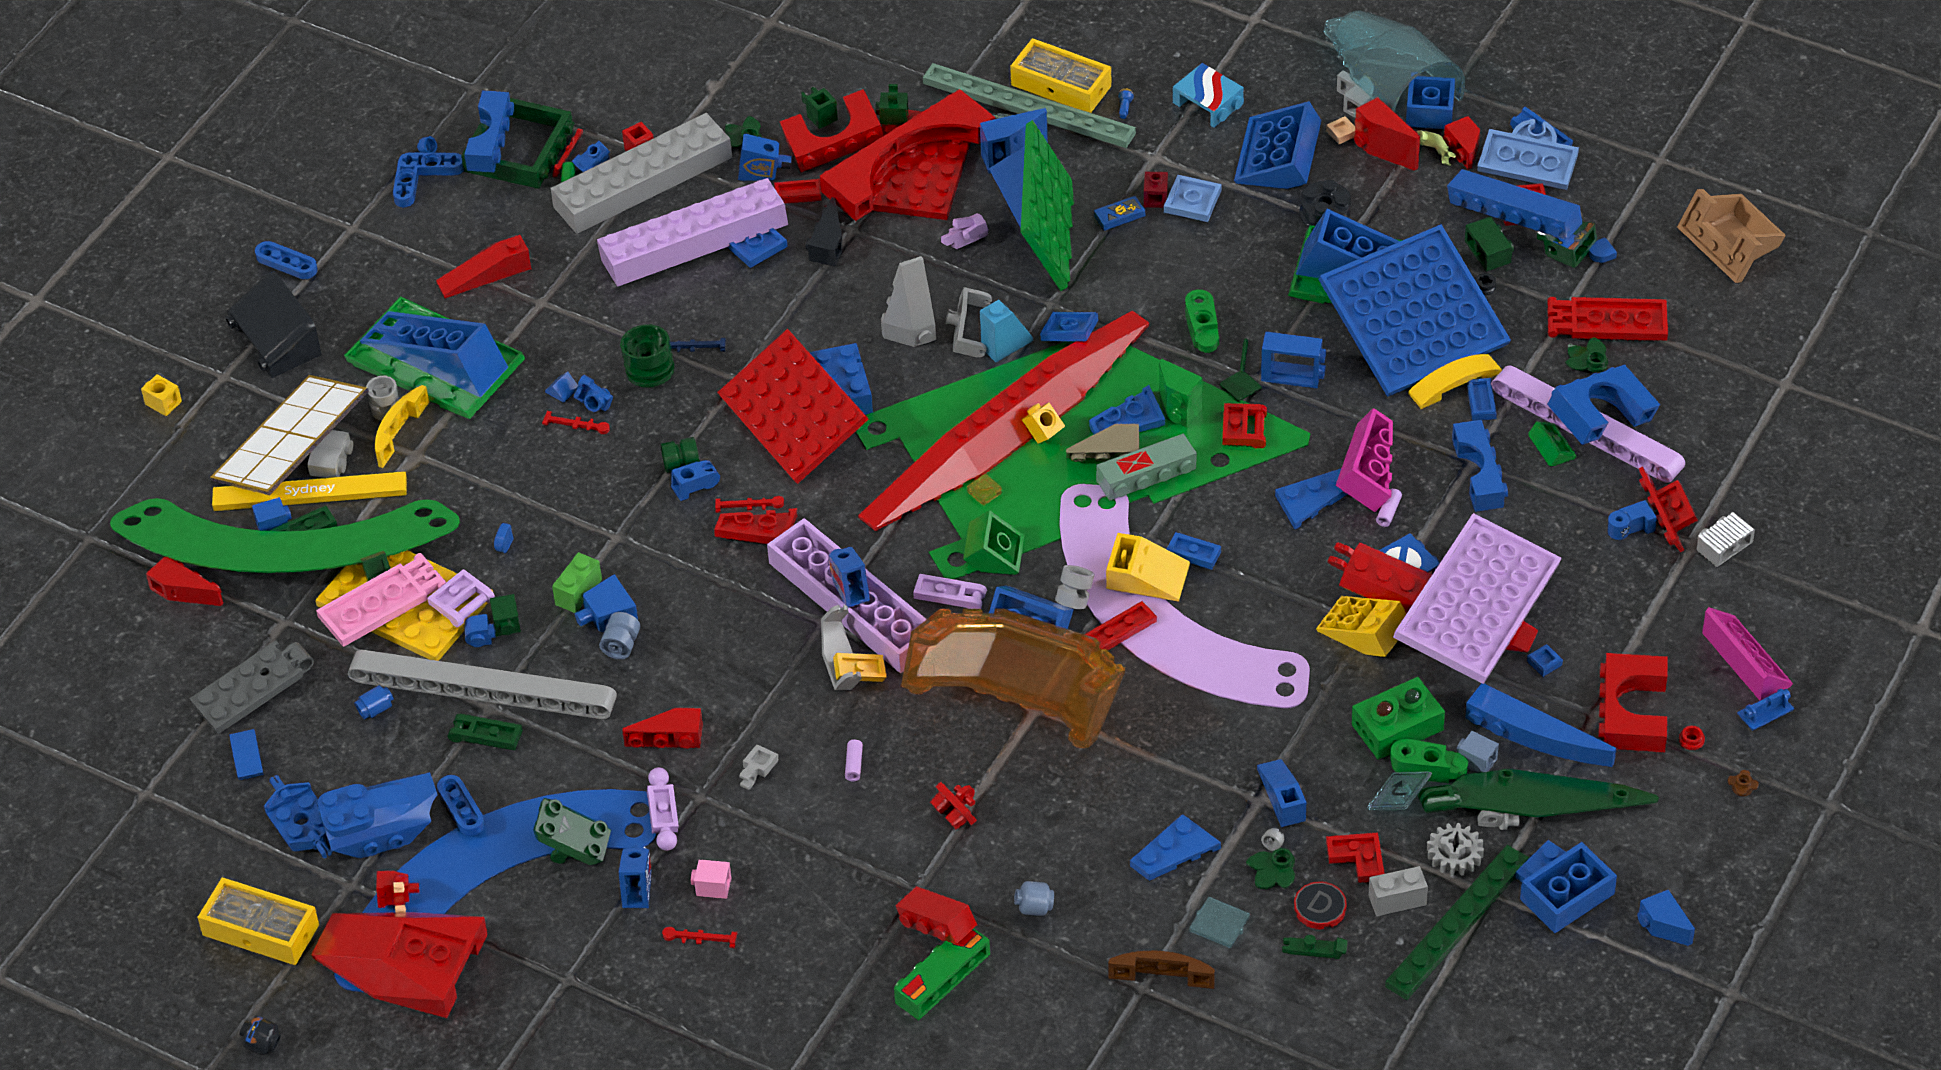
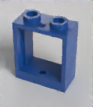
M1265 332L1262 346L1261 381L1318 388L1319 379H1324L1326 365H1321L1325 363L1326 349H1322V339ZM1274 354L1314 358V366L1274 361Z

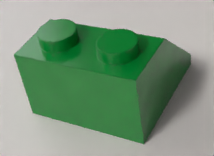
M1161 359L1159 361V395L1167 419L1185 427L1191 424L1202 410V377Z
M989 510L969 522L963 560L980 572L1016 575L1020 569L1025 535Z

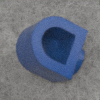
M487 614L471 616L465 620L464 629L467 644L473 647L492 644V638H496L494 623H489Z

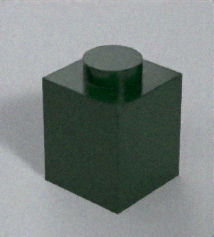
M514 594L490 598L496 636L521 632Z

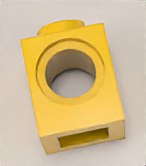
M158 374L141 388L145 405L165 416L182 402L178 386Z
M1037 403L1027 410L1029 415L1022 419L1037 443L1048 440L1065 427L1050 403L1042 406ZM1040 417L1043 418L1044 425L1041 424Z

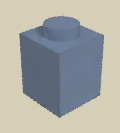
M1471 731L1466 739H1461L1457 746V752L1467 758L1468 769L1476 773L1488 772L1497 760L1499 744Z

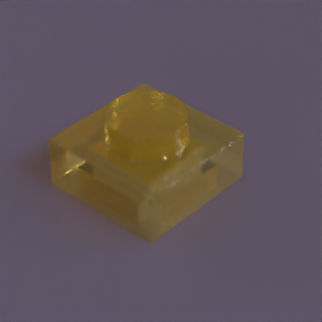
M985 473L969 484L967 491L984 506L1000 495L1002 488Z

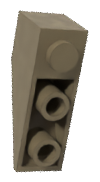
M1114 424L1067 448L1066 456L1074 462L1086 461V458H1096V461L1106 462L1110 458H1117L1139 450V424Z

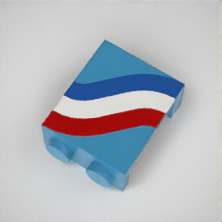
M1201 63L1173 86V103L1180 107L1188 100L1194 102L1211 113L1210 126L1215 127L1242 106L1244 102L1243 87Z

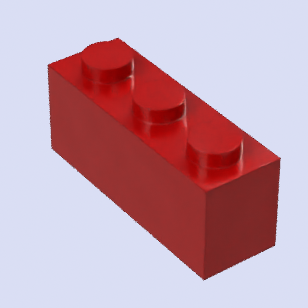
M917 886L895 905L900 915L899 920L905 927L916 929L923 934H929L953 944H957L977 925L968 904Z

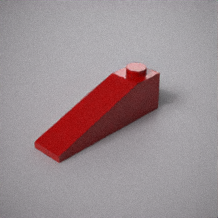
M521 235L495 242L437 279V285L444 298H448L530 270L529 250Z

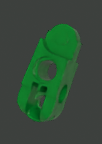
M1193 290L1185 297V317L1194 348H1198L1204 353H1210L1215 351L1219 345L1214 300L1208 291ZM1196 299H1202L1203 302H1202V303H1197V302H1195V300H1196Z
M1400 739L1392 744L1390 761L1393 770L1397 774H1416L1400 775L1402 777H1410L1414 780H1422L1423 778V781L1449 783L1450 779H1457L1463 774H1467V758L1458 752L1447 751L1446 745L1413 739Z

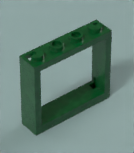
M510 98V102L514 103V112L509 117L555 127L534 166L531 167L500 160V163H496L494 172L467 171L465 148L461 155L463 170L467 173L539 189L544 179L548 178L552 165L556 164L559 152L565 148L566 140L573 133L572 129L575 123L572 121L571 111ZM480 122L472 138L485 133L489 126Z

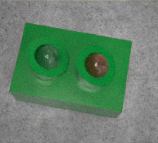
M1419 677L1352 706V726L1377 760L1390 755L1392 744L1397 740L1413 739L1421 741L1444 730L1445 711Z

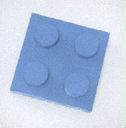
M1177 175L1164 204V213L1208 222L1221 193V184Z

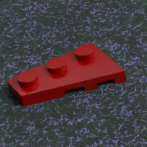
M797 508L789 509V513H776L775 510H766V514L753 515L751 512L720 514L714 529L715 537L768 544L794 526L797 518Z

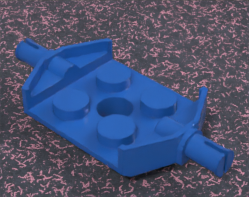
M278 775L274 776L275 779L271 777L269 782L276 791L265 803V813L292 851L318 849L323 858H327V855L330 856L332 851L326 844L328 839L316 804L318 798L313 793L310 783L284 785ZM300 819L308 820L307 823L303 825L296 824V822Z

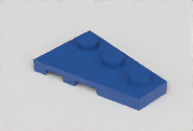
M1341 469L1275 489V496L1295 530L1307 518L1310 517L1312 519L1318 515V511L1326 505L1331 506L1347 495V493L1336 486Z

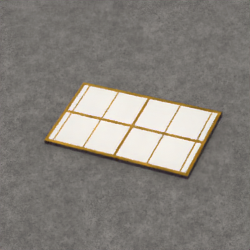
M308 375L221 465L210 479L214 482L271 495L369 392L368 388Z

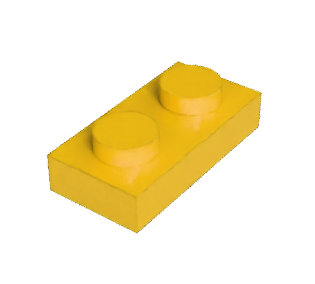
M836 653L833 657L836 680H839L844 674L853 672V675L856 672H860L862 677L860 681L883 682L886 678L883 655Z

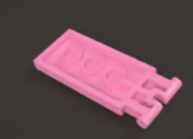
M421 553L415 555L414 561L405 566L401 563L319 608L316 612L318 618L344 647L428 600L427 595L438 590L447 582L436 570H433V566Z

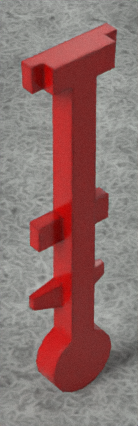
M577 129L575 136L572 137L570 144L567 145L563 156L558 164L554 166L552 177L558 176L562 164L565 163L577 141L581 138L582 129Z
M551 411L546 412L542 422L544 425H548L550 422L572 426L573 429L580 427L586 428L588 431L590 429L597 430L600 434H607L610 431V426L607 422L596 424L593 423V419H590L589 422L580 421L581 417L577 416L575 420L551 416Z
M775 496L772 499L762 498L761 500L747 498V500L721 501V499H715L716 513H721V508L747 507V511H750L752 507L762 506V510H765L766 506H773L774 508H782L784 506V498L781 496Z
M666 927L662 931L663 938L667 941L682 938V943H685L687 939L696 940V944H701L702 940L730 942V948H735L737 932H731V935L704 933V930H698V932H687V929L676 931L673 927Z

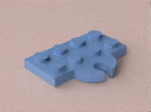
M1530 119L1517 125L1512 133L1489 129L1478 163V171L1536 184L1543 183L1546 186L1567 190L1579 148L1557 143V135L1554 128L1545 121L1542 124V133H1532L1531 130L1535 128V119Z

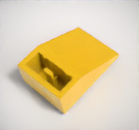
M1117 533L1106 569V589L1179 601L1190 562L1143 537Z
M1341 596L1316 630L1365 655L1386 657L1398 641L1393 636L1406 616V612L1400 601Z

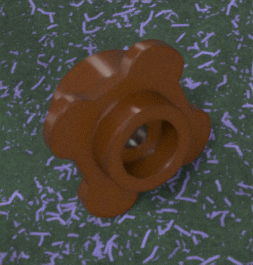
M1741 770L1736 776H1729L1727 781L1729 785H1732V791L1738 796H1748L1752 793V790L1758 789L1759 786L1758 781L1753 780L1750 772L1747 770Z

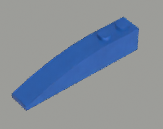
M1481 683L1466 703L1465 718L1475 725H1480L1492 731L1495 735L1553 756L1608 767L1614 765L1615 747L1486 684Z

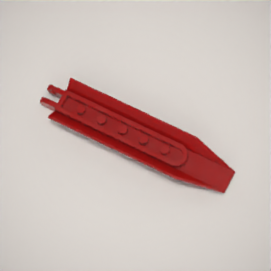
M1338 542L1335 544L1334 549L1338 553L1350 558L1348 564L1334 556H1330L1327 561L1331 566L1344 571L1339 586L1366 598L1400 601L1406 614L1432 576V574L1363 543H1359L1355 550H1353L1351 547ZM1523 621L1505 650L1528 653L1538 630Z

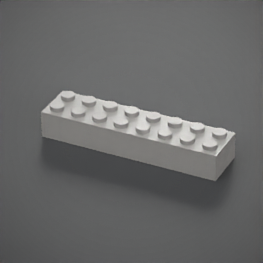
M707 113L702 114L552 187L553 207L574 232L578 234L731 159L730 138Z

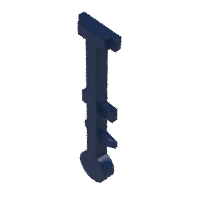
M721 338L720 341L690 340L689 342H680L679 340L670 343L671 349L676 348L677 352H680L681 348H690V352H694L695 348L720 347V352H725L726 338Z

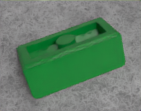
M1536 421L1529 431L1530 439L1549 466H1556L1577 457L1555 423Z

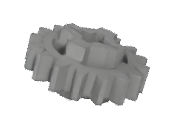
M1448 823L1445 830L1438 827L1437 834H1430V841L1427 842L1428 859L1432 860L1433 867L1441 866V873L1445 872L1446 869L1450 870L1451 876L1454 875L1455 871H1459L1461 875H1464L1465 869L1473 872L1474 865L1480 866L1481 858H1483V839H1478V832L1470 833V826L1461 829L1460 823H1457L1456 828H1452Z

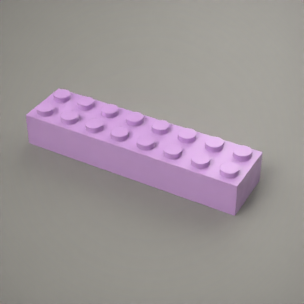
M766 178L636 226H631L622 231L609 234L597 239L601 261L618 287L730 246L729 243L731 242L739 243L745 241V238L748 236L750 239L756 237L757 233L764 234L769 232L771 228H781L788 225L785 203L769 179Z
M805 518L767 544L769 564L825 611L828 612L830 608L837 605L843 608L845 604L833 583L829 562V554L835 549H841ZM866 570L870 601L849 607V613L842 619V624L878 655H883V659L899 673H902L938 646L937 629L931 622ZM849 580L851 583L849 587H851L854 584V582L852 580Z

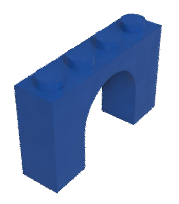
M1626 365L1616 368L1611 367L1607 371L1598 374L1594 373L1587 378L1576 379L1572 383L1559 385L1553 389L1552 396L1547 403L1582 445L1600 439L1609 423L1592 404L1591 398L1602 399L1613 404L1634 427L1651 421L1660 406L1658 401Z

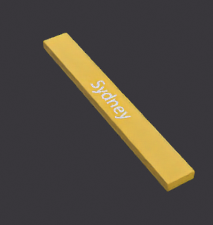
M406 472L285 481L277 482L268 492L242 485L213 487L212 506L214 511L252 508V505L280 497L283 505L402 496L407 495Z

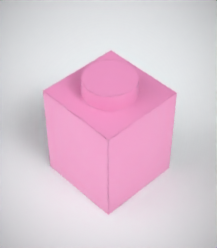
M699 860L697 870L693 869L691 874V885H695L696 896L727 899L731 882L730 862Z

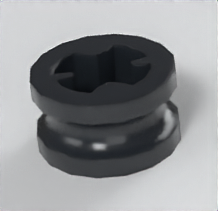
M1482 273L1475 278L1484 295L1487 296L1494 293L1496 290V278L1492 274Z

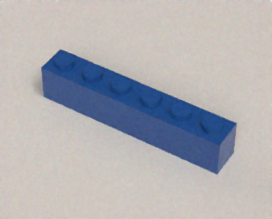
M1462 169L1447 185L1451 204L1568 240L1582 224L1580 205Z

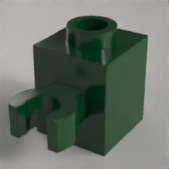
M889 84V92H881L880 102L876 101L875 114L880 115V124L902 125L908 121V93H898V84Z
M812 87L810 95H806L804 92L801 93L802 102L806 104L807 117L818 129L838 120L837 101L825 88L818 91Z

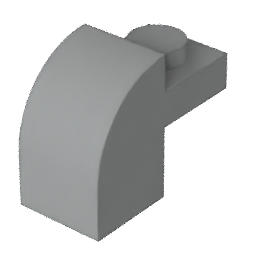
M1344 70L1337 75V92L1344 95L1343 111L1356 118V108L1375 99V84L1370 77L1366 75L1360 80Z

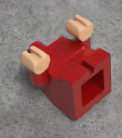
M377 871L378 908L395 905L396 913L406 912L405 904L409 902V894L420 893L419 883H409L408 874L396 871Z

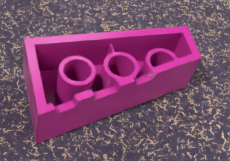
M1375 408L1357 423L1336 486L1374 512L1391 498L1392 490L1389 489V483L1392 481V473L1389 472V464L1392 463L1390 447L1393 441V421Z

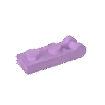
M919 574L913 595L914 599L965 607L972 612H979L982 607L981 599L985 597L987 589L981 584Z

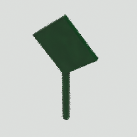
M1247 338L1243 341L1240 371L1219 383L1238 402L1262 389V386L1245 372L1248 347Z

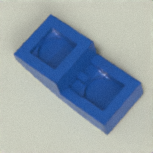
M255 730L229 734L238 780L264 775Z

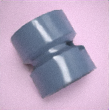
M613 613L599 643L602 652L615 659L629 657L634 645L633 641L637 638L641 628L640 622L628 613Z

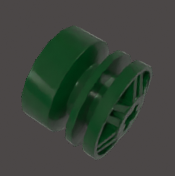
M647 324L633 327L623 335L620 348L624 359L626 376L631 383L643 388L655 387L665 383L672 377L675 364L671 352L670 338L666 330L660 326Z

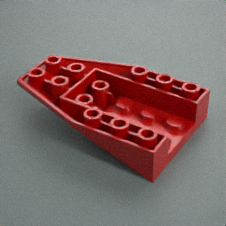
M418 912L332 913L311 956L375 999L447 1018L457 999L455 984L470 954H479L488 934L485 918L480 916Z

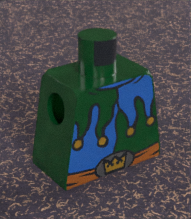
M1582 221V224L1568 240L1540 231L1537 232V239L1544 242L1545 254L1548 257L1576 268L1597 241L1595 223Z

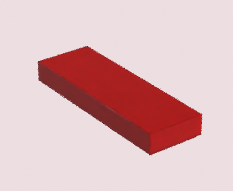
M1141 601L1082 635V642L1098 657L1157 622V616Z

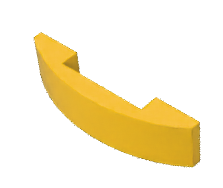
M1489 354L1467 356L1433 371L1415 384L1408 391V394L1423 409L1441 401L1442 393L1475 378H1491L1498 375L1502 369Z
M421 385L408 392L390 408L383 418L375 439V452L379 467L383 468L395 452L392 440L408 417L419 418L429 404L426 386Z

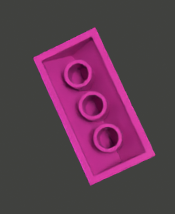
M1710 607L1705 611L1703 635L1760 701L1776 693L1778 689H1788L1793 685L1791 680L1736 616Z

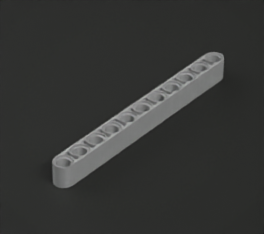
M368 650L356 651L348 670L349 678L362 684L380 685L389 688L597 719H607L610 717L617 697L614 689L604 685Z

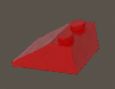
M1378 97L1356 108L1354 141L1357 146L1364 149L1370 155L1414 171L1417 170L1420 136Z

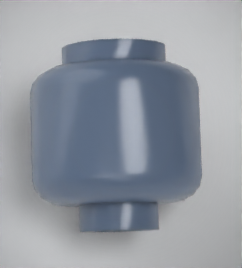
M1026 881L1020 889H1016L1014 903L1019 905V910L1023 915L1044 916L1048 910L1051 911L1053 908L1054 891L1050 890L1047 883Z

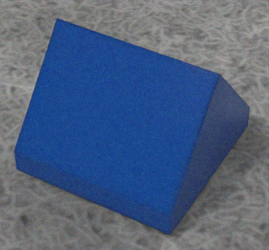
M567 371L558 377L545 390V393L564 403L578 389V385Z

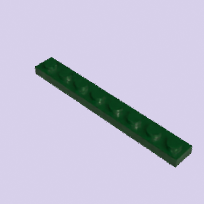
M1506 845L1386 980L1385 987L1408 1000L1516 878V871L1529 857Z

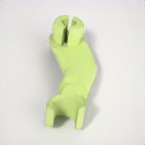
M1417 131L1420 136V144L1435 148L1438 154L1442 155V163L1450 166L1449 158H1456V154L1448 151L1449 148L1443 137L1428 131Z

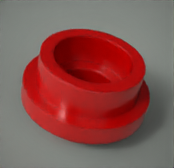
M1687 726L1680 732L1679 742L1682 747L1688 750H1697L1704 745L1705 736L1699 727Z

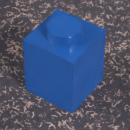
M280 497L252 505L259 531H270L292 519L288 505L283 506Z

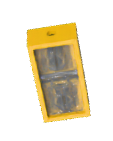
M1032 38L1011 65V85L1055 102L1092 113L1111 87V66Z
M223 877L198 916L203 936L292 965L297 964L319 927L314 906Z

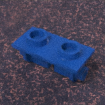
M1778 689L1776 693L1753 705H1747L1745 709L1737 712V714L1753 731L1793 711L1794 707L1788 702V699L1791 698L1790 692L1787 689Z

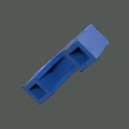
M482 91L478 104L480 122L489 126V129L477 137L469 138L465 151L467 171L494 172L496 163H500L501 160L500 149L505 146V131H509V116L513 115L514 103L510 102L509 92Z
M1482 420L1453 424L1452 441L1457 457L1470 460L1481 469L1478 474L1470 478L1469 494L1475 512L1503 508L1504 499L1508 497L1507 484L1505 482L1502 483L1501 466L1500 464L1496 465L1495 448L1494 446L1490 447L1489 430L1484 429Z

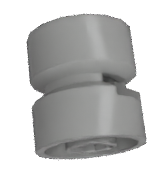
M377 376L366 385L370 412L375 419L382 421L390 408L399 400L397 384L391 377Z
M1065 565L1060 578L1063 584L1058 586L1055 601L1063 606L1074 609L1086 608L1089 598L1087 590L1092 587L1094 573L1083 567Z

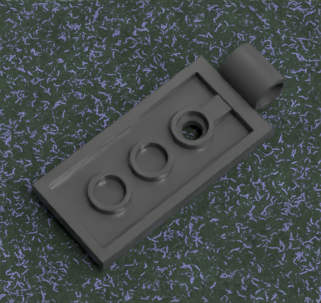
M275 640L189 698L192 705L217 734H220L303 677L305 672L311 669L314 660L298 642L288 645L285 650L281 651L279 643ZM266 671H270L269 674L266 676L261 675Z

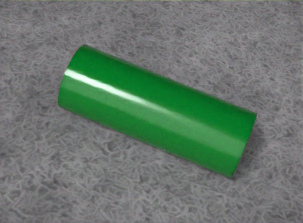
M565 162L562 164L561 183L575 177L574 163Z

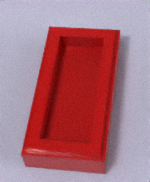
M820 179L774 183L775 190L785 204L822 201Z

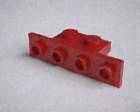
M1642 466L1639 468V471L1643 478L1639 479L1645 492H1650L1651 496L1647 497L1652 508L1654 510L1657 509L1659 512L1656 517L1661 527H1666L1667 529L1664 535L1670 546L1675 545L1682 552L1685 549L1678 537L1677 531L1698 521L1695 512L1679 480L1657 491L1651 477Z

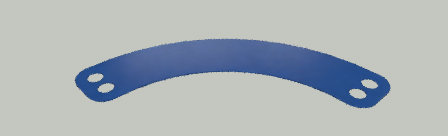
M616 789L573 791L514 803L484 814L485 826L479 834L467 836L459 828H456L425 847L397 871L408 874L409 883H419L420 893L409 894V902L405 904L406 912L445 914L462 897L491 877L532 859L551 855V852L555 849L539 842L533 832L540 803L544 798L559 800L562 805L596 821L605 822L607 827L611 829L607 848L625 849L632 848L634 845L646 847L652 843L657 833H652L650 812L643 817H635L630 813V809L637 803H644L649 807L647 792ZM633 823L640 824L644 829L643 833L636 838L628 837L625 834V828ZM376 893L362 913L396 912L395 905L378 908ZM334 972L335 979L341 987L350 991L364 992Z

